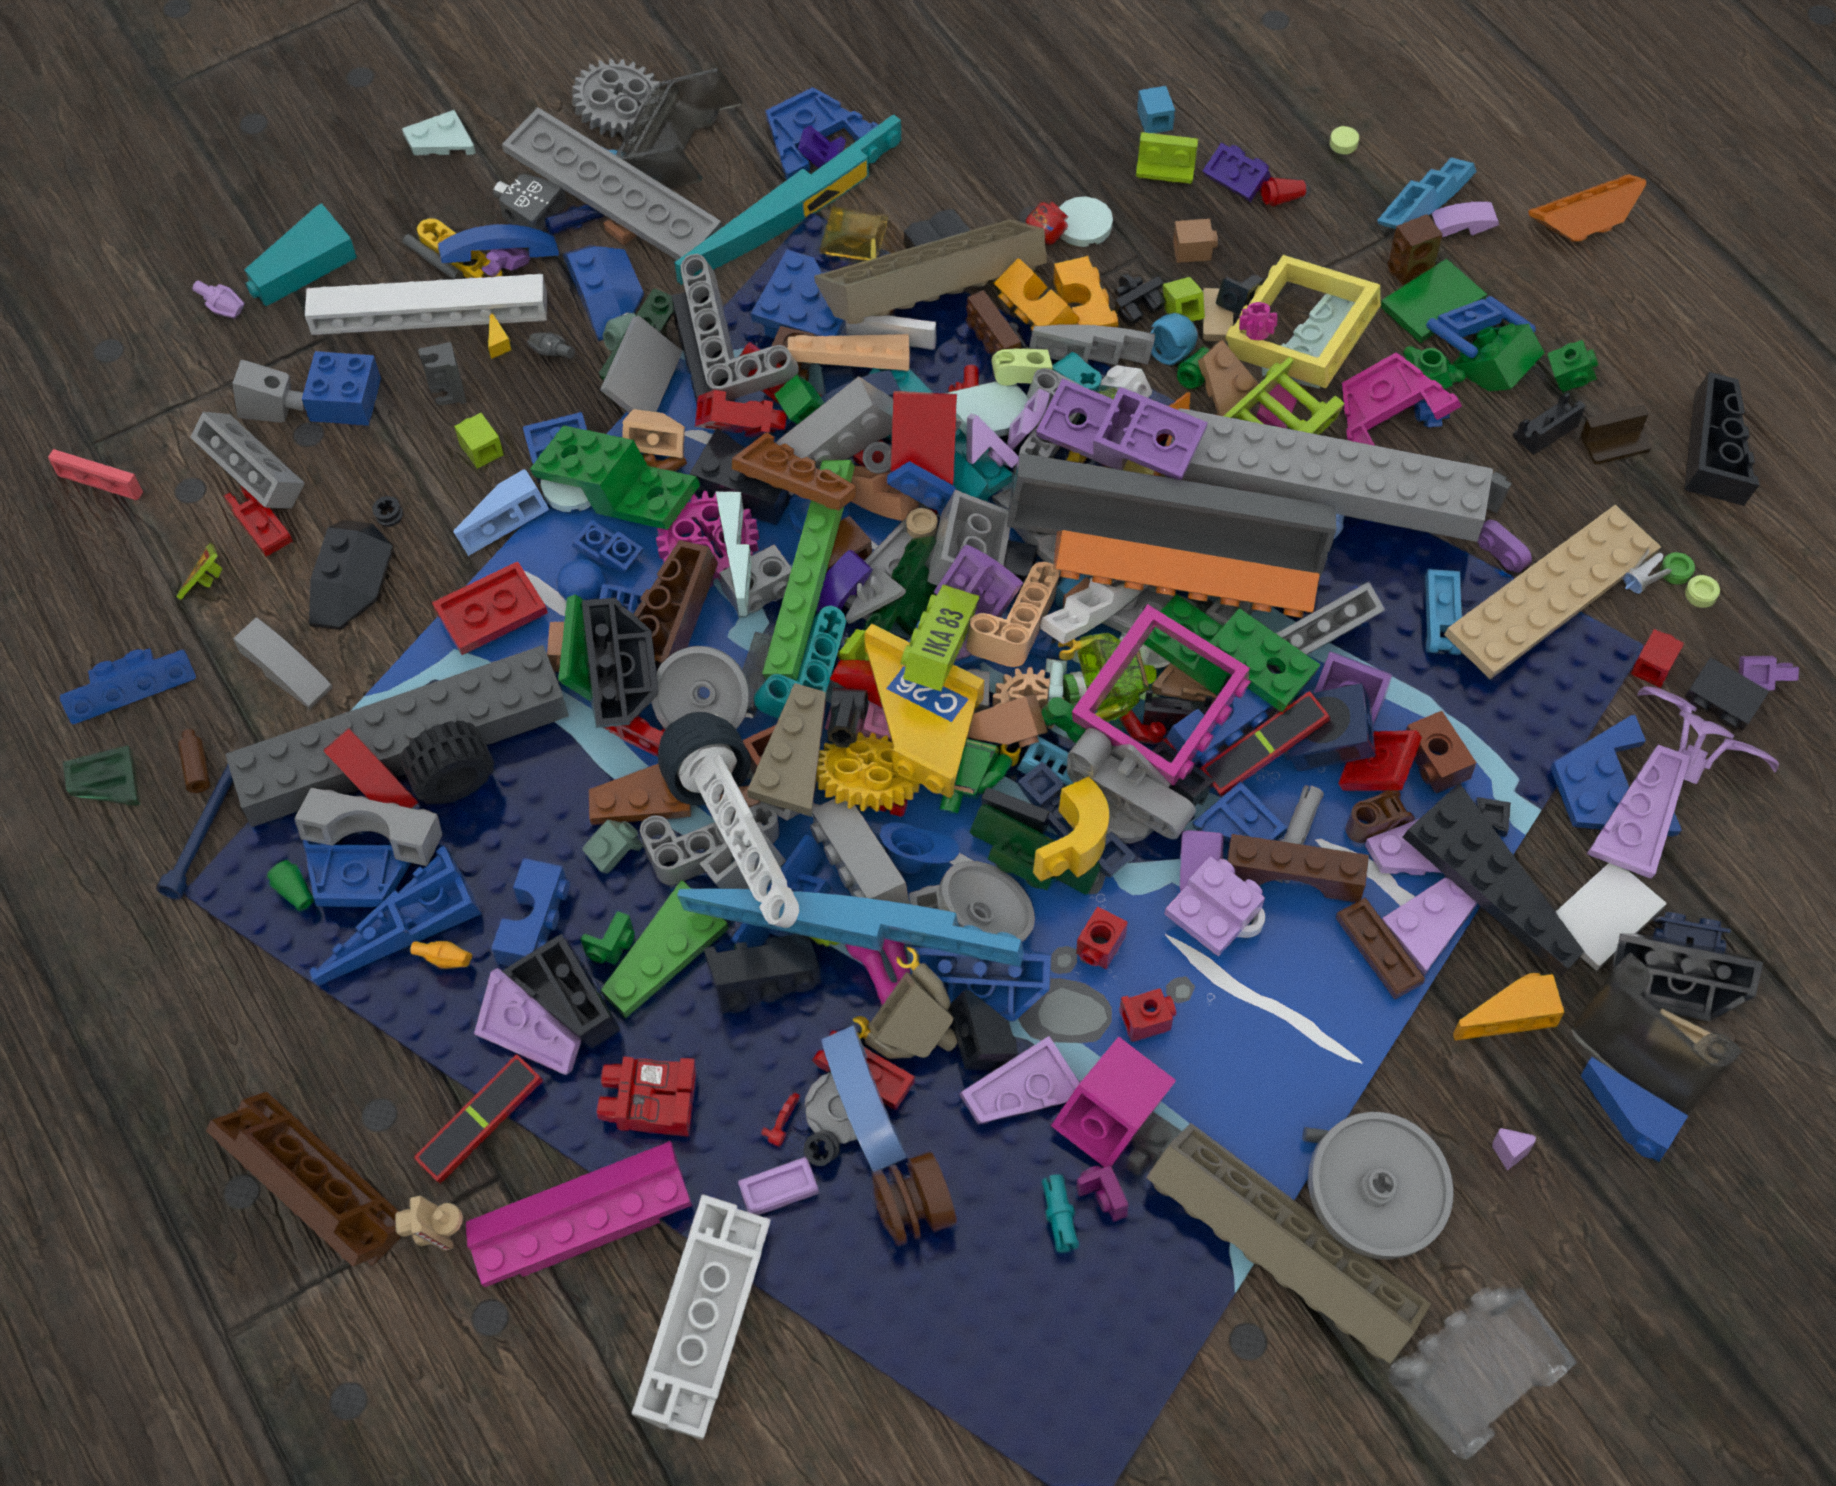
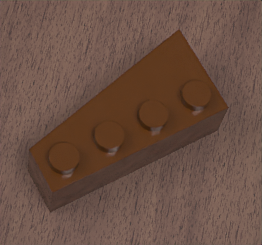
M679 540L658 571V578L650 590L646 589L640 600L642 602L634 612V615L651 630L656 672L669 656L688 647L718 565V561L708 546Z

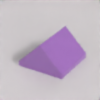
M1330 651L1314 693L1362 683L1371 700L1374 726L1385 701L1392 674Z

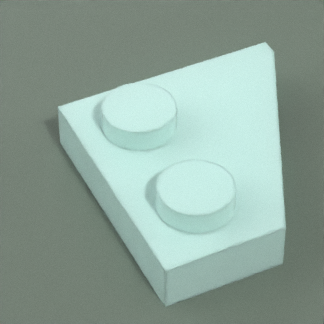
M455 110L402 128L404 137L414 155H428L431 153L450 155V150H466L467 155L476 153L474 145Z

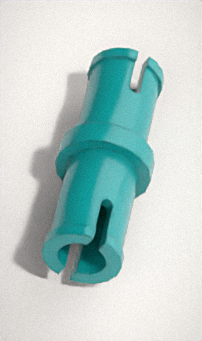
M1063 1175L1049 1176L1051 1183H1049L1047 1177L1041 1181L1048 1207L1045 1215L1047 1221L1051 1222L1056 1251L1070 1252V1244H1072V1249L1074 1250L1079 1247L1073 1222L1075 1210L1074 1206L1069 1204L1065 1177Z

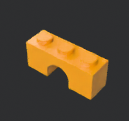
M1088 256L1055 263L1053 284L1058 296L1067 304H1083L1072 308L1081 318L1075 325H1097L1118 328L1116 312L1110 310L1108 293L1105 288L1101 289L1097 267H1092Z
M1020 258L994 282L1001 291L998 297L1010 309L1015 305L1017 309L1014 313L1025 324L1031 320L1034 323L1030 327L1032 330L1034 326L1075 325L1081 319L1052 289L1038 300L1048 287Z

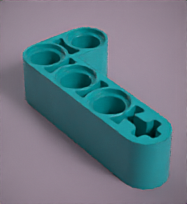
M825 606L814 617L797 681L784 675L774 674L758 688L754 694V702L760 711L779 719L794 683L827 692L846 625L845 616L840 609L834 606ZM770 691L774 692L777 697L773 696Z

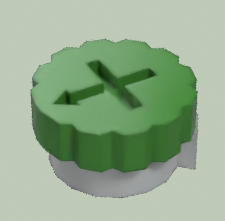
M1080 671L1063 675L1062 697L1075 707L1087 691L1083 673Z

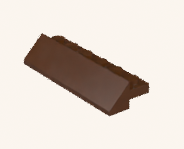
M267 1091L241 1100L237 1111L210 1121L206 1132L351 1266L354 1267L366 1261L373 1267L402 1237L396 1232V1212L399 1211Z

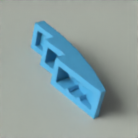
M1450 158L1440 171L1430 169L1420 182L1411 180L1377 220L1378 224L1396 229V226L1425 214L1430 215L1455 195L1477 172L1474 163Z

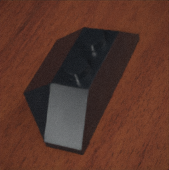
M342 520L327 528L310 581V626L342 630L348 625L349 621L362 614L378 601L394 548L373 523Z
M616 598L582 600L584 646L591 706L596 728L630 725L659 694L651 630L634 614L623 607Z
M1628 933L1619 934L1613 962L1614 970L1639 1007L1660 1011L1662 1008L1672 1014L1711 1021L1743 1002L1756 997L1763 966L1762 961L1716 948L1651 935Z

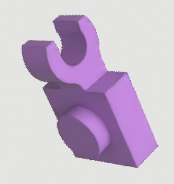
M523 248L491 249L486 256L490 263L484 266L482 271L494 277L502 268L512 271L527 265L531 257H529L528 251Z
M1741 656L1739 674L1767 690H1775V681L1798 680L1799 667H1793L1792 663L1776 664L1777 658L1774 656Z

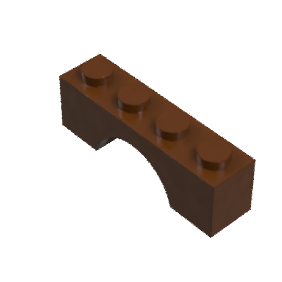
M1231 835L1227 861L1234 867V874L1244 882L1250 879L1260 886L1265 882L1273 880L1299 881L1316 887L1326 898L1350 902L1361 900L1366 886L1369 855L1244 835Z

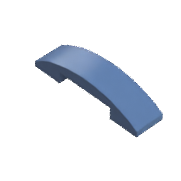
M854 1025L821 1039L843 1106L872 1170H882L889 1167V1165L907 1159L895 1125L890 1121L866 1061L868 1057Z

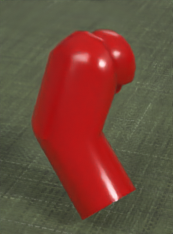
M1132 709L1124 711L1118 717L1130 737L1137 742L1155 745L1161 742L1166 734V728L1161 722H1152L1150 725L1141 724Z

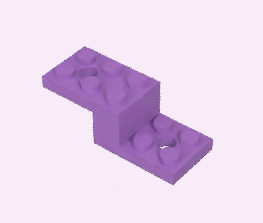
M1062 378L1037 428L1036 436L1114 469L1123 470L1127 460H1130L1173 479L1182 480L1207 429L1208 422L1123 387H1119L1115 398L1112 399ZM1074 413H1082L1086 416L1087 420L1081 425H1074L1070 422L1069 418ZM1161 434H1169L1173 437L1174 442L1169 446H1161L1157 443L1156 438Z

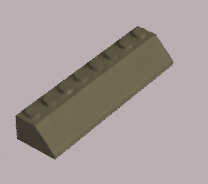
M1009 219L814 276V279L833 315L846 320L848 324H858L864 322V318L872 315H888L890 310L895 308L908 309L914 307L915 302L922 300L935 301L940 298L939 295L945 293H961L965 287L985 286L989 280L998 279L1018 258L1032 271L1036 270V266L1047 263L1044 228Z
M1192 1123L1169 1144L1146 1177L1161 1194L1171 1196L1183 1206L1190 1216L1201 1219L1213 1228L1214 1233L1220 1239L1231 1242L1243 1251L1244 1256L1250 1262L1264 1267L1273 1274L1274 1279L1280 1285L1294 1290L1304 1298L1305 1303L1310 1308L1323 1312L1334 1321L1340 1331L1347 1335H1353L1365 1345L1366 1349L1373 1356L1384 1359L1389 1364L1392 1363L1415 1333L1431 1305L1430 1302L1373 1259L1358 1254L1338 1242L1316 1216Z

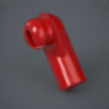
M975 365L965 366L964 382H956V387L951 384L948 388V393L979 386L978 367Z

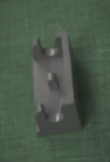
M448 342L418 349L430 392H448L444 397L435 398L436 404L467 403L452 343Z

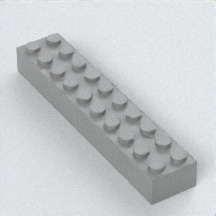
M1179 408L1181 412L1208 422L1207 429L1182 479L1184 481L1334 505L1335 512L1339 515L1478 541L1485 521L1493 473L1492 468Z

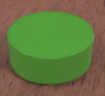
M1674 552L1664 558L1660 571L1667 568L1671 569V573L1663 578L1669 583L1681 585L1691 579L1695 570V564L1688 555Z

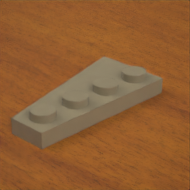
M794 683L748 787L747 793L749 798L812 816L826 692Z

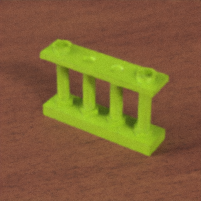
M1288 357L1282 364L1275 363L1266 373V378L1228 411L1224 417L1263 424L1249 412L1250 409L1260 402L1290 429L1320 435L1337 419L1344 402L1337 396H1334L1328 403L1317 401L1288 376L1294 361ZM1279 384L1312 412V417L1307 422L1304 419L1300 421L1274 399L1269 392Z

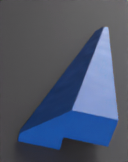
M445 846L436 851L437 856L424 869L419 867L413 873L414 878L399 892L393 891L356 926L357 932L344 944L338 943L332 949L334 954L318 969L313 967L309 971L316 984L326 983L408 947L414 941L419 942L482 914L469 885Z

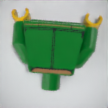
M967 739L954 784V794L951 798L943 795L939 809L958 814L963 796L978 799L980 794H984L987 787L993 789L1005 777L1010 767L1018 763L1021 748L1018 747L1015 753L1007 752L1008 745L1002 744L1000 755H998L999 749L997 746Z

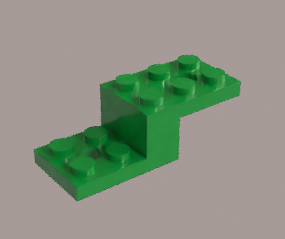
M565 425L556 433L555 437L530 468L535 478L581 488L596 514L665 530L669 529L700 486L696 476L648 466L634 440Z
M1178 594L1160 611L1249 667L1248 680L1251 683L1247 688L1282 713L1315 675L1321 665L1240 608L1224 626ZM1156 627L1144 642V645L1217 696L1232 677L1228 672ZM1267 665L1277 666L1282 673H1272L1268 670Z

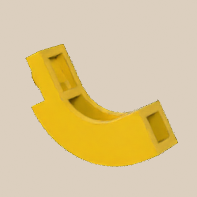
M1089 776L1061 789L1059 813L1072 826L1073 831L1069 835L1036 850L1033 873L1040 881L1052 876H1059L1067 869H1070L1076 877H1079L1097 863L1104 851L1109 823V807L1103 792Z

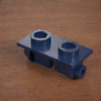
M1665 912L1664 917L1653 919V922L1661 923V929L1655 928L1653 936L1686 942L1687 937L1693 938L1692 944L1724 951L1726 949V940H1721V934L1731 932V929L1721 928V921L1700 918L1699 923L1686 921V915Z

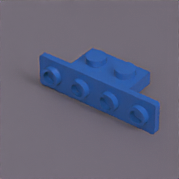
M151 648L146 650L137 649L127 653L124 658L98 663L92 670L88 671L90 684L63 693L59 698L71 724H76L194 680L196 675L185 650H179L155 659Z
M804 835L781 868V871L787 881V887L791 888L792 891L829 894L832 887L827 880L811 876L823 860L824 853L810 835ZM771 882V884L768 886L767 890H770V889H771L772 882ZM742 923L732 940L734 943L746 942L747 947L750 948L762 946L770 934L780 937L795 933Z

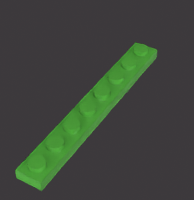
M822 460L820 470L829 469L851 483L855 467L851 460ZM812 500L810 502L762 672L766 680L771 675L780 674L797 681L844 507L838 511L829 509Z

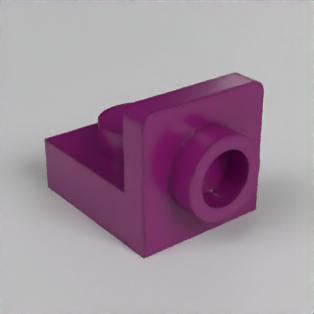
M1111 1165L1102 1169L1100 1166L1091 1167L1081 1173V1177L1077 1179L1076 1184L1079 1196L1096 1191V1197L1102 1211H1109L1113 1221L1127 1217L1128 1202Z

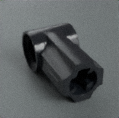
M833 688L831 718L827 736L828 740L832 741L836 747L848 748L850 744L856 742L861 719L865 720L867 716V690Z

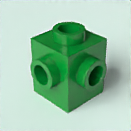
M1583 340L1566 344L1560 349L1547 353L1554 377L1562 392L1575 387L1585 386L1589 382L1597 380L1594 367L1599 366L1597 357L1593 349L1587 350Z

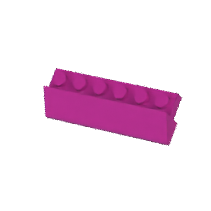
M671 1141L466 1221L467 1247L472 1252L481 1284L487 1287L518 1274L522 1277L658 1224L660 1223L659 1218L692 1206Z

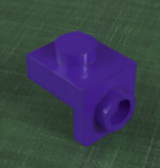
M810 125L802 131L798 151L816 167L821 168L844 150L846 140L841 136L829 142Z

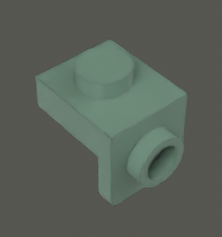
M607 819L584 845L582 850L601 872L609 873L629 849L639 851L644 845L637 838L638 832L631 824L626 821L621 823Z

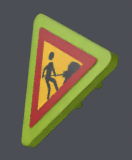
M209 543L177 594L176 597L181 600L197 581L206 587H210L213 577L207 575L206 571L213 574L216 578L219 577L222 568L214 562L218 554L213 544Z

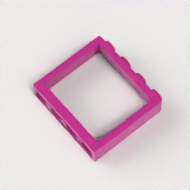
M1147 604L1072 710L1073 721L1086 730L1094 728L1102 732L1110 740L1112 746L1131 744L1174 786L1179 778L1184 780L1186 775L1191 772L1195 764L1191 760L1198 750L1203 753L1214 737L1210 733L1218 723L1222 726L1232 712V708L1229 706L1234 698L1237 696L1241 699L1245 694L1247 687L1251 683L1248 680L1250 668ZM1155 627L1232 675L1172 763L1094 714Z

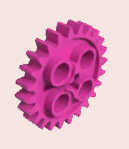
M703 491L702 499H697L695 494H693L691 502L685 505L668 530L657 528L659 537H656V542L659 547V557L663 559V562L666 561L678 541L682 540L708 546L718 561L710 587H712L714 579L718 578L720 581L719 572L730 567L716 493L713 498H709L707 491ZM745 509L743 512L741 544H748L750 554L753 556V552L758 551L757 540H759L758 530H756V519H751V510ZM710 518H718L716 521H707ZM694 519H696V520L699 522V524L701 525V528H702V530H703L705 536L702 537L701 529H700V527L697 526V524L693 521ZM685 533H690V534H691V535L688 536V537H680L681 535H683V534H685ZM710 541H714V547H715L716 551L719 552V554H720L723 558H719V557L716 555V553H715V551H714V548H713L712 544L710 543Z

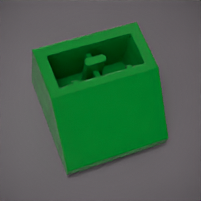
M1529 323L1520 325L1508 324L1498 328L1490 326L1479 331L1476 335L1477 338L1471 343L1478 349L1477 356L1469 358L1460 352V356L1451 365L1464 370L1466 378L1489 392L1509 390L1514 387L1545 352Z

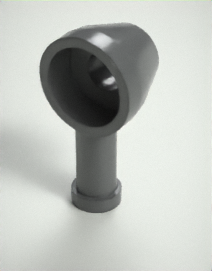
M883 442L869 444L863 452V463L866 468L874 473H883L887 470L891 472V447ZM875 451L883 453V460L876 463L872 460V454Z

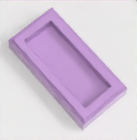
M806 1157L738 1181L747 1210L755 1215H760L819 1194L818 1186Z

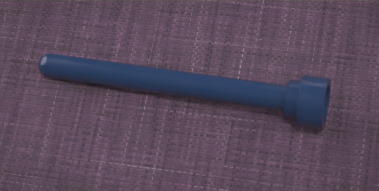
M228 764L173 870H169L167 874L162 875L156 886L157 891L167 898L180 900L187 889V878L185 875L233 783Z

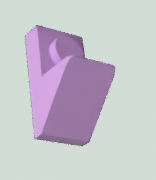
M971 413L967 417V461L971 464L975 463L989 448L990 451L987 455L998 466L1001 467L1005 464L1013 468L1018 462L1019 457L976 414Z

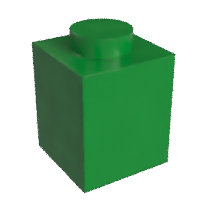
M797 374L774 394L788 418L797 425L825 404L814 386Z

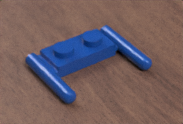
M1492 296L1438 315L1437 320L1431 318L1426 324L1430 331L1469 358L1476 357L1478 349L1463 339V337L1481 331L1486 327L1499 324L1502 319L1515 325L1529 323L1533 332L1535 333L1536 331L1535 325Z

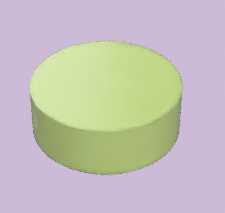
M1341 126L1332 131L1330 137V147L1332 150L1339 154H1350L1357 149L1359 134L1355 129Z
M1706 575L1693 577L1685 589L1687 600L1692 605L1700 608L1712 606L1720 594L1719 584L1713 578Z

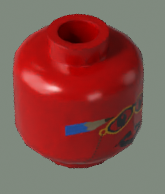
M1053 201L1050 204L1041 202L1029 214L1025 223L1044 228L1045 244L1053 245L1068 229L1066 221L1068 216Z

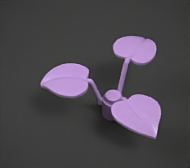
M1644 686L1639 690L1637 696L1656 695L1674 703L1682 710L1679 715L1684 717L1678 752L1690 756L1684 780L1697 784L1704 768L1710 769L1712 763L1725 750L1745 751L1757 755L1770 765L1774 773L1777 771L1779 763L1775 758L1750 744L1732 740L1734 735L1722 726L1710 721H1704L1701 717L1692 714V710L1696 712L1697 708L1683 698L1655 687ZM1691 724L1699 736L1695 745L1689 744L1686 750L1689 726ZM1706 734H1718L1731 738H1725L1724 742L1708 759H1706L1708 752L1700 749Z

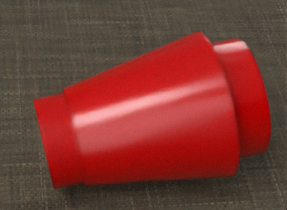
M1271 177L1268 181H1264L1261 186L1263 202L1273 207L1304 197L1306 194V184L1303 180Z

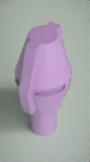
M199 280L193 285L192 290L203 296L204 300H206L205 306L213 313L235 319L242 312L245 305L244 302L229 287L220 284L216 287L208 286Z

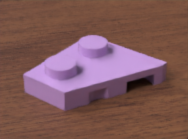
M1419 819L1366 840L1365 846L1381 873L1398 874L1400 872H1407L1410 875H1425V872H1441L1402 838L1406 831Z

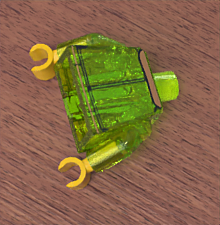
M1100 633L1080 637L1079 641L1072 639L1065 644L1058 642V647L1068 646L1071 648L1070 650L1061 651L1059 658L1066 661L1074 658L1076 651H1078L1077 654L1087 690L1121 643V640L1110 633ZM1140 650L1097 709L1098 712L1095 713V715L1107 723L1130 712L1139 703L1140 695L1145 693L1146 689H1149V684H1152L1156 679L1155 667L1143 664Z

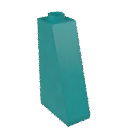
M321 203L244 269L249 280L245 285L254 299L259 297L263 304L268 306L356 259L357 256L352 240Z

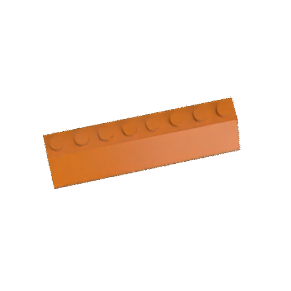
M1066 530L1058 531L1056 534L1053 569L1061 571L1060 577L1079 580L1080 574L1093 576V583L1111 585L1112 579L1125 581L1124 588L1143 591L1144 585L1157 587L1156 593L1175 596L1176 590L1189 592L1188 599L1207 602L1208 596L1219 597L1220 604L1239 607L1240 601L1252 603L1251 609L1271 612L1272 607L1284 608L1283 615L1303 618V612L1313 613L1320 576L1318 573Z

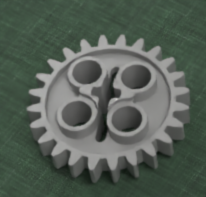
M611 58L609 65H605L604 62L599 60L598 68L589 64L588 72L581 70L580 77L575 78V86L572 89V105L576 106L575 114L582 115V123L590 121L591 130L598 126L600 127L601 135L606 130H609L611 137H614L616 132H620L622 137L626 138L627 131L637 136L638 128L646 132L647 124L655 125V118H660V112L663 107V90L659 89V81H653V73L645 75V67L637 70L635 69V62L626 66L624 59H621L619 64H615Z

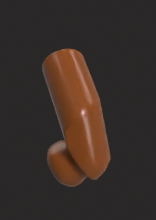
M642 454L647 465L675 472L687 465L684 456L683 458L670 456L665 460H657L654 454Z

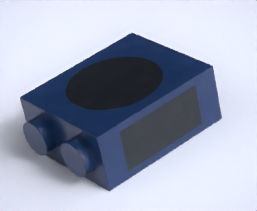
M1360 683L1312 693L1329 714L1330 720L1284 752L1286 760H1291L1297 771L1376 757L1371 700L1363 684ZM1303 695L1296 696L1290 704L1298 700Z

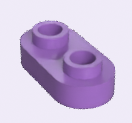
M1489 519L1484 522L1477 541L1482 549L1493 554L1510 571L1521 572L1531 564V553L1520 540L1497 521Z

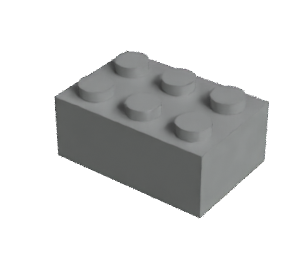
M955 490L941 513L927 582L938 586L965 545L976 548L1001 565H1004L1010 527H1007L1008 510Z

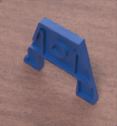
M814 87L766 110V119L787 180L802 169L807 172L810 171V163L798 151L802 131L808 126L814 127L824 137L845 128L855 141L878 126L875 122L870 124L863 120L862 115L856 111L849 112L841 107L840 102Z
M1636 715L1627 717L1559 758L1551 765L1552 774L1573 827L1602 830L1629 789L1615 752L1641 747L1646 740ZM1675 812L1667 836L1672 837L1677 836L1682 831Z
M303 840L316 906L378 907L395 891L411 864L410 862L396 860L390 845L331 846Z

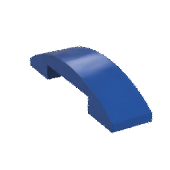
M498 224L475 227L454 234L438 244L441 263L471 261V251L522 247H527L529 257L559 256L554 236L538 229L520 225Z

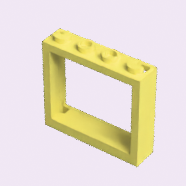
M1283 255L1278 263L1271 267L1263 285L1257 287L1254 298L1249 305L1255 302H1263L1271 306L1287 281L1355 302L1318 358L1265 340H1252L1246 336V330H1239V319L1234 326L1232 325L1228 329L1226 341H1228V347L1239 360L1270 369L1275 363L1282 364L1290 357L1294 361L1288 376L1327 388L1381 306L1380 284Z

